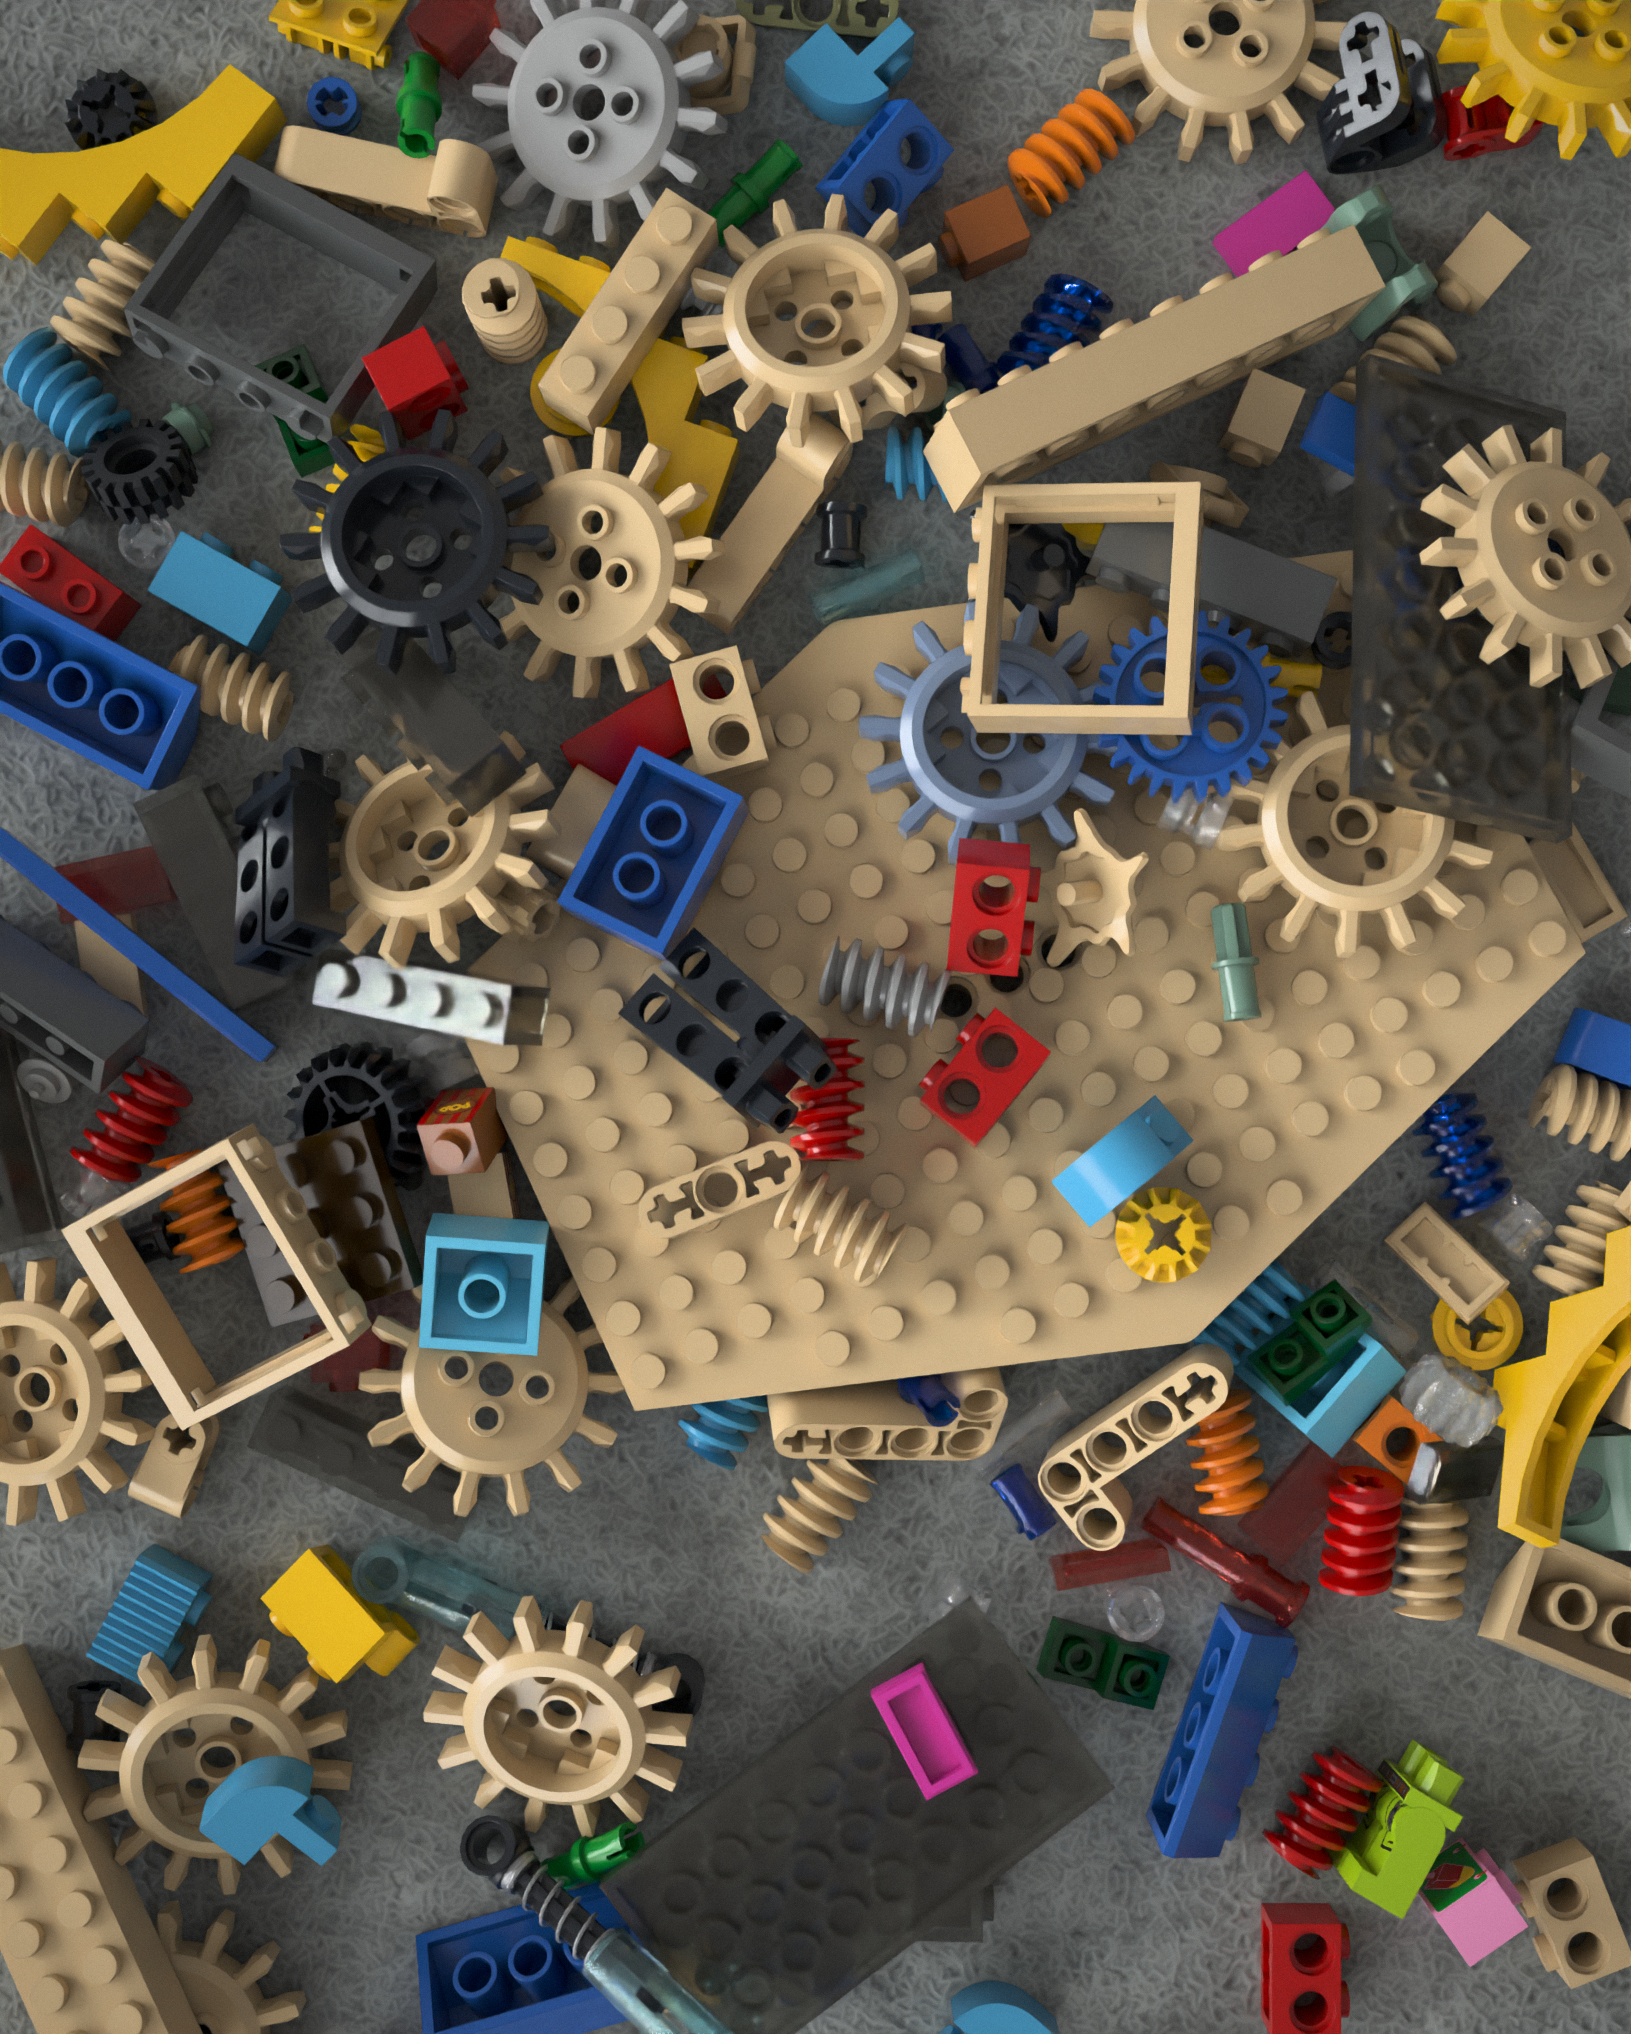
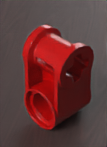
M1468 85L1453 88L1442 94L1447 115V143L1443 146V155L1447 161L1476 158L1485 153L1526 146L1537 137L1545 125V122L1535 119L1530 130L1514 143L1505 138L1508 120L1512 114V106L1498 94L1468 109L1460 101Z

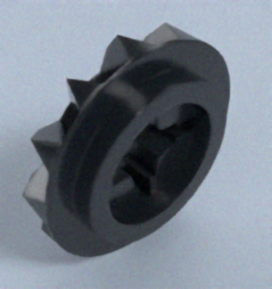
M97 68L96 76L91 77L87 81L77 80V90L72 98L65 99L68 113L67 121L64 123L73 140L82 151L124 141L157 125L156 105L150 92L141 81L129 76L122 69L118 73H107ZM111 101H115V105L120 112L128 118H111L108 125L104 126V122L99 115L91 109H108Z

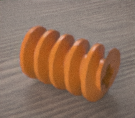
M1092 88L1083 89L1075 97L1073 104H1066L1058 112V118L1049 119L1041 127V133L1032 134L1025 141L1024 148L1015 149L1008 156L1007 166L1010 177L1027 206L1037 215L1048 218L1052 211L1046 197L1049 196L1056 203L1063 205L1069 199L1063 182L1065 181L1072 188L1080 190L1085 185V178L1080 167L1092 175H1097L1102 170V164L1097 152L1104 158L1112 161L1119 155L1118 146L1114 138L1123 145L1129 146L1135 140V131L1123 111L1110 98Z
M203 1148L149 1163L147 1167L168 1170L203 1151ZM209 1169L170 1189L169 1191H172L173 1195L159 1205L160 1211L177 1212L180 1215L166 1226L167 1233L185 1234L186 1239L172 1249L173 1255L192 1256V1261L180 1269L179 1274L235 1258L234 1255L245 1248L242 1238H232L228 1235L229 1232L237 1227L234 1216L222 1215V1211L231 1204L227 1194H216L215 1189L224 1184L221 1174L210 1172Z
M1229 1389L1226 1400L1221 1407L1195 1424L1200 1427V1432L1185 1439L1187 1446L1204 1448L1203 1455L1190 1461L1192 1469L1207 1470L1209 1475L1196 1482L1194 1489L1199 1492L1212 1493L1213 1499L1198 1506L1200 1514L1237 1515L1257 1510L1266 1504L1261 1499L1269 1493L1268 1484L1266 1481L1256 1478L1263 1473L1265 1469L1264 1462L1258 1457L1251 1456L1259 1450L1261 1446L1260 1440L1257 1436L1246 1433L1254 1428L1256 1418L1252 1413L1240 1411L1252 1402L1249 1391Z

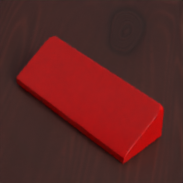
M715 674L710 675L703 684V694L715 700L723 699L727 696ZM673 678L563 742L560 748L573 770L579 763L617 786L638 745L668 760L691 747Z

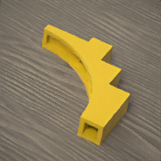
M229 64L198 98L163 123L124 141L79 152L28 153L0 148V252L12 261L20 253L37 265L71 220L97 241L105 233L115 242L123 244L156 200L176 217L185 221L234 153L255 163L288 120L277 100L271 94Z
M508 236L500 258H506L520 264L530 274L537 290L549 295L580 319L611 273V268L598 259L580 256L578 261L558 254V249L549 242L530 236L526 238L525 242ZM668 322L629 383L635 391L646 422L648 442L663 446L672 452L666 468L654 486V490L665 499L678 487L689 482L703 485L709 496L697 509L683 516L679 523L685 540L698 536L710 538L740 456L739 440L731 437L733 432L729 428L714 421L701 420L699 425L692 423L703 394L699 387L695 368L709 360L707 355L702 354L701 347L687 348L684 338L671 337L669 342L663 340ZM702 560L688 562V578L692 579Z
M1631 1226L1607 1233L1603 1286L1550 1302L1546 1355L1494 1369L1490 1422L1506 1430L1498 1528L1539 1548L1559 1545L1565 1499L1578 1456L1598 1413L1621 1377L1631 1367Z

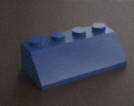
M0 581V713L146 790H172L196 741L202 687Z
M1223 1602L1220 1603L1146 1813L1147 1820L1163 1855L1171 1858L1219 1857L1225 1840L1232 1841L1235 1837L1241 1817V1809L1237 1806L1244 1786L1250 1787L1255 1781L1260 1764V1755L1256 1752L1263 1731L1269 1733L1276 1722L1279 1710V1701L1275 1699L1282 1677L1288 1679L1291 1676L1298 1657V1647L1294 1645L1296 1638L1284 1624Z
M631 1872L567 1891L574 1899L577 1896H581L579 1903L591 1915L597 1912L596 1920L607 1930L614 1928V1931H618V1935L621 1934V1944L632 1954L626 1963L661 1994L652 1946L653 1936L635 1874ZM522 1904L415 1935L423 2034H583L655 2013L635 1997V1994L616 1975L610 1982H607L598 1972L589 1973L584 1968V1959H574L573 1948L567 1942L558 1943L556 1941V1932L550 1926L541 1927L539 1915L534 1910L525 1911Z

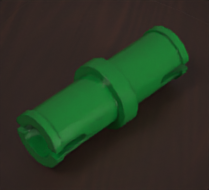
M415 52L408 56L409 62L407 60L404 62V85L397 94L396 111L401 118L400 132L398 134L400 150L409 157L421 159L430 155L429 149L433 151L435 149V123L439 121L442 115V98L438 92V79L440 77V64L438 60L426 52Z
M777 138L767 152L745 174L738 172L730 180L732 187L706 212L716 219L718 246L721 248L725 246L723 231L732 224L737 229H740L756 212L762 215L769 208L767 200L796 171L803 167L798 156L783 140Z
M630 1821L623 1822L618 1827L599 1836L587 1837L585 1835L578 1838L573 1843L571 1849L554 1857L544 1859L540 1862V1866L542 1867L547 1864L548 1869L546 1872L554 1880H564L563 1888L565 1890L583 1882L594 1884L604 1880L609 1875L611 1869L639 1859L645 1850L644 1837L640 1831L624 1839L625 1835L636 1830L637 1825Z

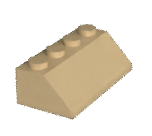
M1561 1538L1559 1539V1545L1539 1548L1525 1541L1495 1580L1477 1635L1631 1699V1567Z

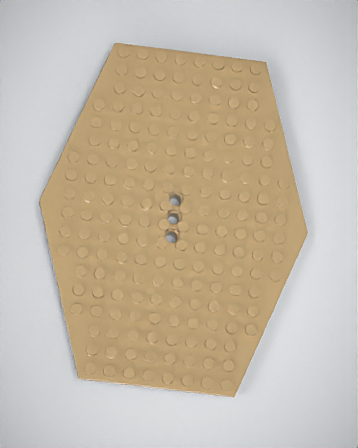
M1362 548L1289 558V560L1337 578L1322 620L1327 615L1337 611L1350 612L1357 615L1365 623L1368 631L1366 648L1352 666L1342 670L1329 669L1322 666L1319 689L1316 688L1318 691L1317 699L1322 705L1325 719L1330 728L1350 724L1349 703L1360 683L1373 684L1376 700L1372 720L1374 726L1396 732L1403 713L1419 699H1422L1431 705L1427 722L1417 732L1414 743L1419 745L1430 757L1440 753L1449 743L1466 737L1473 743L1419 640L1414 638L1412 633H1387L1372 571L1378 564L1370 549ZM1100 585L1077 587L1071 604L1059 608L1058 635L1055 641L1050 643L1045 638L1039 623V630L1032 641L1031 647L1052 657L1067 638L1082 630L1090 637L1087 649L1082 660L1074 665L1067 674L1073 680L1077 689L1084 688L1100 680L1098 675L1102 664L1117 666L1110 657L1112 647L1115 644L1132 650L1127 639L1130 629L1134 627L1148 637L1151 617L1157 616L1167 629L1169 614L1153 607L1149 602L1151 598L1131 590L1128 593L1121 594L1107 590ZM1005 597L1001 640L1012 641L1016 632V621L1021 612ZM967 603L843 619L829 624L761 689L762 692L752 697L757 717L768 714L777 748L766 750L770 766L713 781L742 795L749 813L686 935L695 927L791 1016L796 1015L819 1038L860 1040V1042L849 1045L848 1051L865 1057V1064L848 1069V1075L865 1081V1087L848 1093V1099L864 1104L865 1111L849 1116L848 1122L863 1127L864 1135L848 1140V1146L863 1151L864 1159L857 1161H801L803 1169L810 1162L806 1177L810 1182L824 1171L830 1174L827 1193L832 1194L844 1184L849 1186L850 1190L846 1204L849 1207H852L863 1197L868 1198L870 1204L866 1218L872 1220L883 1210L890 1212L888 1232H893L903 1223L910 1225L901 1244L878 1278V1274L874 1273L861 1283L855 1280L857 1260L852 1261L841 1270L835 1267L837 1247L832 1248L821 1257L815 1254L814 1248L817 1234L812 1235L801 1244L794 1240L796 1221L782 1231L774 1227L775 1215L786 1194L672 1239L655 1237L643 1228L638 1217V1207L643 1195L651 1188L767 1141H782L790 1145V1138L807 1132L806 1129L790 1124L780 1134L762 1124L755 1128L722 1099V1096L644 1037L618 1014L654 973L733 1041L736 1042L739 1039L734 1032L686 994L659 968L663 963L662 960L569 915L563 908H560L559 916H561L558 925L555 924L547 938H537L536 943L524 938L521 944H517L503 935L443 992L486 1087H494L496 1109L634 1410L641 1411L1182 1344L1195 1339L1586 954L1476 747H1474L1459 767L1449 770L1443 775L1448 783L1451 795L1465 794L1474 790L1495 792L1496 804L1487 812L1476 817L1455 818L1453 837L1459 840L1478 843L1492 850L1494 853L1491 863L1482 870L1466 869L1455 863L1444 861L1436 874L1445 885L1457 892L1466 906L1449 920L1438 914L1421 896L1414 895L1404 903V907L1415 926L1417 942L1400 951L1396 949L1389 939L1386 925L1380 914L1360 917L1361 941L1358 949L1350 958L1337 957L1334 942L1337 930L1336 915L1315 909L1307 929L1293 941L1288 942L1280 937L1283 919L1293 909L1297 899L1283 888L1281 884L1275 885L1262 898L1244 903L1247 911L1252 956L1259 958V964L1254 966L1258 1005L1262 1017L1237 1022H1224L1223 1020L1224 1008L1219 973L1212 970L1211 966L1212 963L1217 962L1211 910L1213 907L1225 903H1242L1237 896L1240 888L1250 875L1260 872L1268 866L1260 847H1247L1238 851L1219 850L1216 838L1221 830L1232 825L1256 824L1259 805L1246 800L1234 799L1230 796L1222 798L1213 785L1208 786L1206 798L1200 804L1197 803L1192 788L1184 790L1178 804L1172 801L1170 786L1163 785L1154 797H1150L1149 785L1151 779L1143 776L1133 785L1127 783L1132 769L1129 763L1112 768L1110 763L1113 756L1085 754L1081 769L1085 773L1105 781L1115 790L1113 800L1109 807L1105 809L1091 805L1077 794L1069 792L1057 806L1062 814L1072 823L1076 834L1075 844L1068 849L1076 845L1078 836L1074 812L1079 808H1083L1088 812L1105 843L1115 849L1121 857L1129 859L1141 852H1147L1150 859L1138 873L1135 884L1138 902L1132 913V927L1137 948L1135 954L1132 957L1126 955L1118 942L1113 938H1110L1105 946L1095 945L1090 941H1083L1072 951L1073 960L1067 966L1059 968L1047 964L1043 959L1041 950L1047 943L1055 941L1059 922L1056 915L1051 912L1052 898L1049 890L1040 885L1038 903L1026 902L1024 920H1033L1035 925L1031 956L1020 955L1018 972L1022 978L1021 986L1012 992H1001L992 985L990 980L991 974L951 971L946 992L960 990L966 993L971 1001L969 1011L960 1017H949L940 1009L931 1033L930 1025L927 1024L919 1035L914 1038L908 1035V1017H904L897 1027L891 1030L885 1025V1009H882L876 1018L869 1022L863 1018L862 1001L859 1002L850 1014H846L841 1011L840 993L828 1006H824L819 1003L818 991L824 969L838 936H840V950L844 952L856 938L861 939L862 958L868 959L878 946L884 947V966L890 967L900 954L906 955V973L910 975L913 974L922 962L929 963V981L933 983L947 968L956 866L949 864L948 841L954 832L956 823L936 813L928 820L922 831L910 839L906 840L898 833V823L903 813L920 799V795L916 792L911 782L900 784L887 792L871 794L867 785L866 775L878 766L900 760L902 758L900 742L871 741L861 738L859 735V717L875 714L885 717H901L905 700L884 691L875 682L874 670L879 662L896 666L905 674L917 679L930 664L916 650L913 639V626L920 621L925 622L936 632L941 644L947 651L964 645L963 624ZM1336 628L1332 636L1325 637L1326 643L1333 641L1330 649L1337 653H1343L1347 645H1354L1353 638L1345 639L1348 632L1341 628ZM1249 638L1246 647L1252 651L1258 647L1259 641ZM1311 645L1300 657L1291 655L1289 658H1282L1270 654V658L1320 664L1313 655ZM1149 672L1140 677L1142 684L1148 690L1153 692L1164 691L1165 675L1159 672ZM997 694V704H1007L1004 697ZM1287 696L1284 702L1273 706V708L1288 713V718L1284 726L1272 729L1288 745L1294 747L1307 738L1296 716L1295 703L1298 698ZM1231 697L1221 703H1233L1238 706L1242 704V701L1238 697ZM1194 707L1193 716H1197L1200 708ZM1217 721L1208 726L1210 735L1221 743H1230L1238 739L1236 730L1226 722ZM740 728L727 729L719 737L718 749L730 756L741 754L748 747L750 736ZM949 731L942 736L941 742L945 747L952 749L959 747L963 742V738L958 732ZM978 733L976 742L984 752L997 754L1008 747L1010 737L1008 733ZM1148 735L1150 742L1161 750H1170L1179 745L1175 735ZM1030 736L1022 743L1024 749L1032 754L1041 752L1045 747L1044 742L1036 736ZM693 754L681 766L700 775ZM1270 761L1264 770L1248 764L1252 776L1260 780L1268 781L1275 770L1274 765ZM987 773L979 779V784L986 791H994L1000 787L1001 780L997 775ZM1321 784L1316 787V795L1321 801L1332 802L1335 800L1336 793L1330 785ZM1386 795L1375 797L1374 804L1377 810L1382 813L1393 811L1394 804L1391 798ZM1346 809L1338 813L1336 826L1344 837L1360 839L1366 835L1368 823L1362 813L1353 809ZM1036 820L1018 827L1022 843L1030 844V866L1041 867V871L1055 868L1056 858L1063 849L1051 840L1043 823L1040 820ZM976 829L971 838L1001 842L998 831ZM1310 840L1306 843V852L1310 857L1315 859L1325 857L1326 850L1320 841ZM1368 851L1365 853L1364 861L1370 869L1379 870L1383 868L1384 860L1378 852ZM1000 875L990 876L983 880L993 887H1002L1011 882L1008 878ZM562 879L554 886V888L559 890L557 898L560 897L567 883L565 879ZM987 929L979 933L983 938L992 940L1004 936L1002 932L994 929ZM698 952L687 959L683 968L684 978L706 955L705 952ZM660 996L653 999L647 1005L644 1012L645 1022L649 1020L668 997ZM996 1007L1050 1050L1051 1055L974 1149L920 1105V1099L926 1091L918 1085L940 1058L949 1064L963 1046L956 1041V1038L974 1015L979 1013L986 1019ZM996 1037L988 1040L983 1045L982 1055L988 1064L994 1067H1006L1015 1060L1016 1050L1009 1040ZM799 1080L790 1091L807 1085V1083ZM961 1082L953 1084L947 1089L944 1100L950 1110L959 1114H965L976 1108L979 1103V1095L973 1086ZM789 1091L786 1097L799 1108L798 1111L806 1109L807 1106L791 1100ZM1156 1095L1194 1141L1140 1188L1089 1227L1051 1181L1134 1111ZM794 1149L800 1158L807 1156V1153ZM770 1152L765 1155L767 1165L752 1173L748 1171V1161L738 1164L737 1168L744 1175L748 1184V1197L760 1193L759 1189L754 1185V1181L764 1177H771L776 1184L786 1181L784 1171L792 1167L791 1160L789 1158L780 1159L775 1152ZM727 1173L712 1175L704 1187L707 1201L715 1207H725L731 1204L736 1198L738 1191L735 1179ZM693 1183L682 1188L689 1196L687 1199L671 1203L665 1196L658 1198L659 1208L651 1213L653 1222L662 1221L668 1228L676 1225L674 1215L690 1207L694 1209V1220L704 1216V1211L694 1199ZM1150 1188H1178L1200 1202L1211 1222V1249L1197 1271L1175 1282H1154L1137 1275L1123 1261L1117 1248L1115 1231L1122 1209L1135 1195ZM1148 1214L1144 1216L1151 1223L1149 1226L1154 1232L1153 1238L1149 1241L1150 1245L1144 1250L1147 1254L1152 1249H1158L1163 1245H1167L1172 1250L1176 1249L1180 1254L1184 1252L1178 1246L1179 1242L1174 1236L1179 1228L1178 1224L1183 1220L1181 1216L1165 1224L1160 1223L1157 1219L1153 1220Z

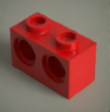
M424 326L361 358L390 413L393 412L404 429L408 441L432 429V424L439 409L450 410L453 417L468 411L460 393L468 390L469 387L444 339L433 344Z
M32 524L27 527L0 564V573L37 601L113 641L117 640L142 606V604Z
M959 838L946 970L1018 977L1020 955L1031 956L1035 921L1024 920L1026 902L1038 903L1041 867L1030 866V844ZM1000 875L1008 878L1011 882L1002 887H993L983 880L990 876ZM987 929H994L1002 932L1004 936L992 940L983 938L979 933Z
M996 1007L986 1019L979 1013H976L956 1038V1041L963 1046L949 1064L940 1058L918 1085L926 1091L920 1099V1105L974 1149L1051 1055L1050 1050ZM996 1037L1009 1040L1016 1050L1015 1060L1006 1067H994L988 1064L982 1055V1047L988 1040ZM963 1082L970 1084L976 1089L979 1095V1103L974 1110L969 1113L959 1114L948 1108L944 1096L947 1089L953 1084Z
M1261 1903V2018L1269 2034H1341V2018L1349 2017V1989L1346 1981L1341 1980V1960H1348L1350 1957L1349 1932L1347 1925L1339 1921L1329 1903ZM1308 1933L1318 1934L1316 1942L1311 1947L1302 1950L1294 1948L1296 1941L1302 1935ZM1308 1991L1318 1992L1316 1999L1307 2006L1294 2005L1296 1999L1302 1993Z

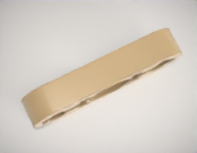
M767 1141L657 1185L648 1190L640 1200L638 1207L640 1223L651 1235L672 1239L786 1194L803 1170L802 1161L798 1160L800 1156L787 1143ZM770 1152H775L780 1159L789 1158L791 1160L792 1167L784 1171L786 1181L776 1184L771 1177H764L754 1181L753 1183L760 1193L748 1197V1184L744 1175L738 1170V1164L748 1161V1171L752 1173L767 1165L765 1155ZM717 1173L731 1175L738 1187L736 1198L725 1207L711 1205L704 1194L707 1180ZM693 1183L694 1199L704 1211V1216L694 1220V1209L690 1207L674 1215L676 1225L668 1228L662 1221L653 1222L651 1213L659 1208L658 1198L665 1196L671 1203L687 1199L689 1196L682 1188Z

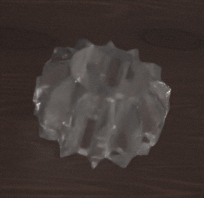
M1432 1351L1429 1355L1424 1354L1417 1364L1413 1363L1403 1378L1405 1380L1398 1389L1402 1397L1401 1402L1403 1406L1413 1413L1415 1421L1424 1424L1430 1433L1440 1435L1447 1443H1456L1460 1447L1470 1448L1473 1444H1478L1485 1435L1488 1436L1498 1423L1497 1418L1504 1410L1497 1390L1487 1384L1486 1378L1475 1373L1471 1366H1465L1455 1357H1446L1441 1352Z

